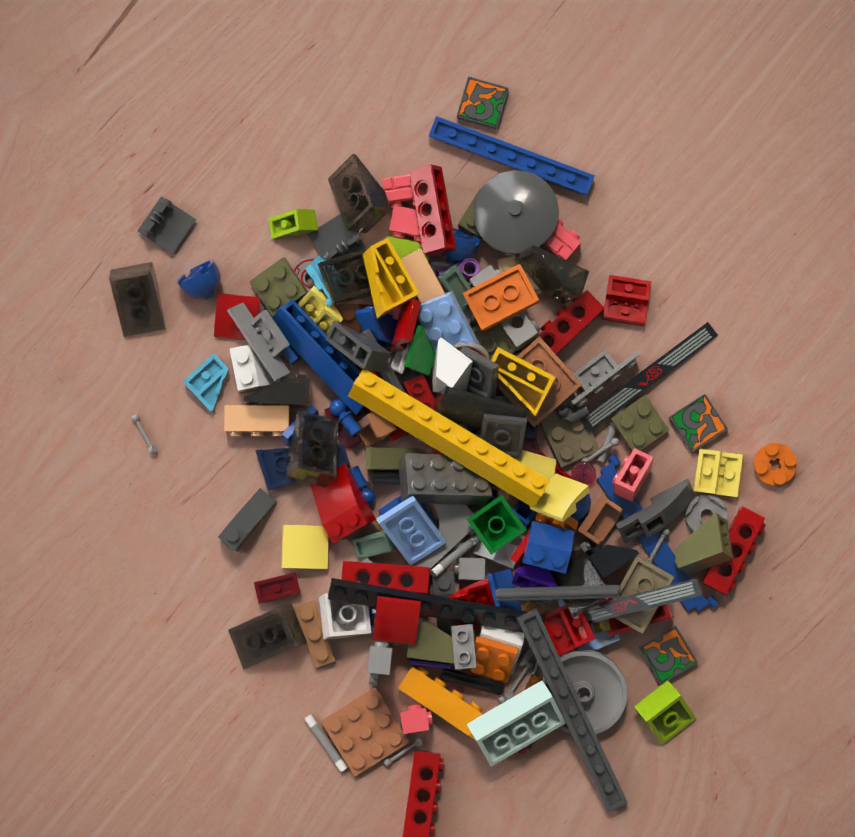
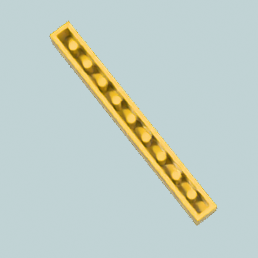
M362 370L348 394V397L532 508L535 507L551 481L368 370Z

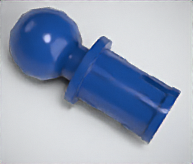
M339 399L333 400L330 403V412L340 417L337 422L342 423L351 437L357 435L362 428L352 417V412H346L345 403Z
M357 465L349 469L368 505L372 504L375 501V493L366 487L370 483L366 482L359 466Z

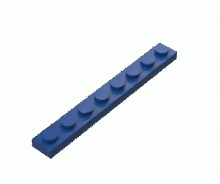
M436 116L429 133V137L512 169L533 173L544 181L584 196L588 195L595 176Z

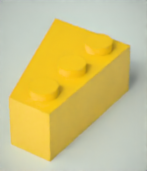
M389 238L370 246L363 253L377 319L403 306L406 302L415 299L420 294Z
M497 347L491 361L499 365L498 378L537 416L557 377Z

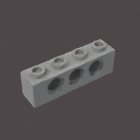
M490 265L469 280L471 285L475 287L501 272L498 269L494 271ZM527 309L499 323L518 352L525 349L539 337L538 331L540 328L534 319L530 321L527 318ZM518 320L524 322L521 328L513 327L514 322Z
M375 642V646H370L367 673L391 674L394 648L389 647L390 643Z

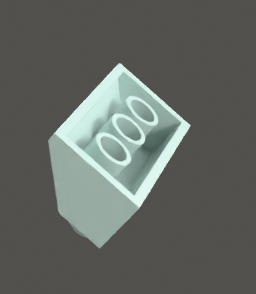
M540 681L469 722L467 726L489 765L492 767L564 725L566 722L553 696L543 681Z

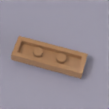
M312 600L294 607L315 668L336 661L329 640H323L322 622L315 601Z

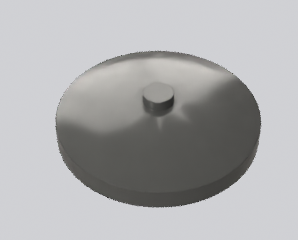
M508 171L493 177L481 188L474 203L473 216L476 229L488 246L506 255H525L538 250L552 237L558 224L559 207L552 188L542 178L526 171Z

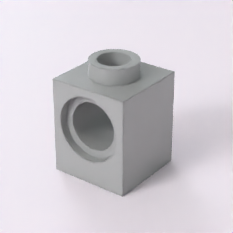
M459 558V562H455L454 575H459L458 580H484L485 559Z

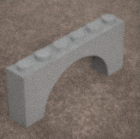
M434 504L439 517V531L447 543L411 566L430 567V576L431 568L444 560L452 548L456 550L464 543L462 539L467 534L472 536L476 533L466 520L473 512L465 504ZM368 558L362 561L366 563H373ZM363 571L358 574L357 579L361 583L366 584L370 580V575ZM383 573L379 577V582L383 586L389 585L392 581L388 573ZM410 575L402 576L400 580L401 585L410 587L413 584V578Z

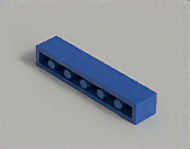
M294 300L281 306L272 319L289 344L355 415L364 410L365 406L348 397L361 371L347 356L326 341L327 335Z

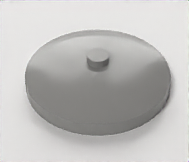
M574 650L561 655L562 664L595 734L607 730L617 722L625 709L627 685L622 671L609 657L593 650ZM543 676L542 681H543V683L545 684V686L547 687V689L549 690V692L551 693V695L553 696V694H552V692H551V690H550V688H549V686H548V683H547L545 677ZM566 723L559 727V729L571 734Z

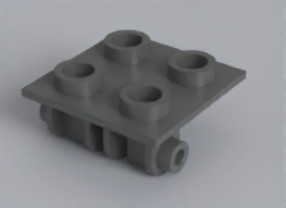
M161 196L138 229V232L173 255L196 219L172 204L170 200Z
M344 212L320 226L317 231L308 234L322 258L332 268H335L366 248L362 238L357 234Z

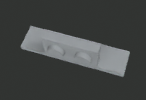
M244 303L228 309L227 312L274 382L289 375L290 371L279 354L290 344L268 311L264 310L253 318Z
M604 350L573 373L583 384L580 386L583 393L572 400L568 407L572 408L574 405L580 407L588 400L586 398L587 395L591 392L595 395L604 388L602 385L607 380L612 382L621 375L619 373L621 369L625 367L628 370L637 363L635 359L640 355L638 351L617 365L607 351Z

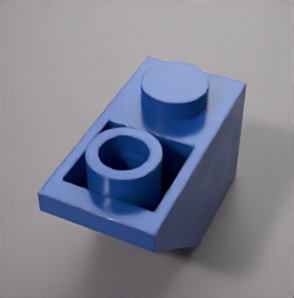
M371 306L356 310L355 315L362 331L370 329L380 346L383 348L391 347L398 320L394 319L390 314L377 319L375 308Z

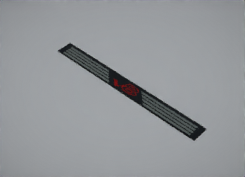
M707 322L589 410L590 414L580 419L590 432L717 337L718 334Z
M696 578L583 607L582 609L588 623L591 624L701 596V592Z

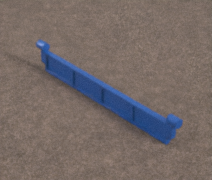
M613 454L608 458L611 463L601 469L603 475L596 480L610 500L624 509L621 516L623 519H626L643 508L636 498L631 502L614 494L612 482L618 473L614 467L621 462L616 454ZM658 531L648 538L644 533L637 536V539L649 556L659 541L661 534ZM663 540L652 561L660 569L675 576L672 584L692 580L689 575L676 567V556L665 540ZM702 593L701 596L681 601L688 612L694 607L697 611H700L708 604L711 608L719 604L713 595L705 599Z

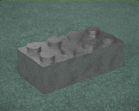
M405 453L398 462L401 502L414 496L418 503L485 505L492 496L491 482L444 454Z

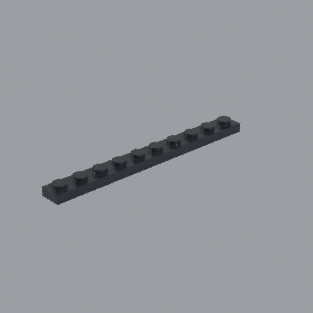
M331 578L327 598L329 600L376 607L377 596L421 601L419 615L524 633L517 617L527 613V611ZM539 614L540 617H541V619H542V621H543V623H544V622H545V615H544V614Z

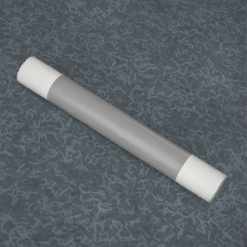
M475 533L430 570L432 576L437 577L480 541L478 535Z
M310 714L304 719L339 771H344L348 767Z

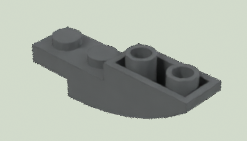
M686 479L650 498L652 505L616 523L623 541L626 543L643 533L648 538L676 519L695 497L690 481Z

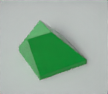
M418 325L404 367L411 371L430 375L435 352L423 327Z
M503 495L486 503L466 519L491 555L527 531Z

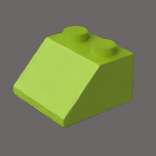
M668 680L634 706L662 745L696 720V717L682 696Z

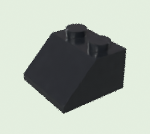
M599 544L588 551L590 556L586 559L600 579H603L634 558L639 552L635 549L607 544L602 547Z

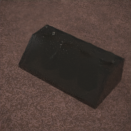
M445 386L436 394L433 406L434 411L467 431L469 429L477 431L478 435L481 433L483 414L526 418L529 410Z

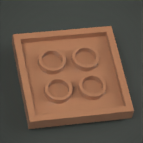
M540 336L517 356L557 377L537 416L499 378L497 379L498 388L527 418L533 427H536L583 385Z
M376 687L321 721L354 777L410 742L406 735L403 734V730Z

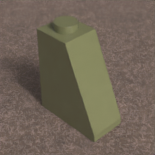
M366 447L367 472L399 471L398 462L405 453H418V448Z
M717 513L713 514L675 549L676 567L687 575H691L733 559L727 520Z
M419 617L415 645L408 644L406 659L455 665L452 637Z

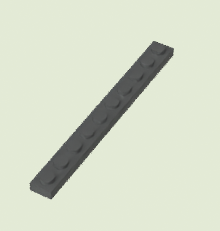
M534 609L517 617L607 811L610 812L628 803L538 610Z

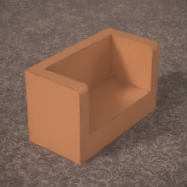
M375 412L367 414L357 422L362 428L358 434L365 447L384 440L397 430L393 423Z
M601 495L578 531L598 545H601L624 509Z

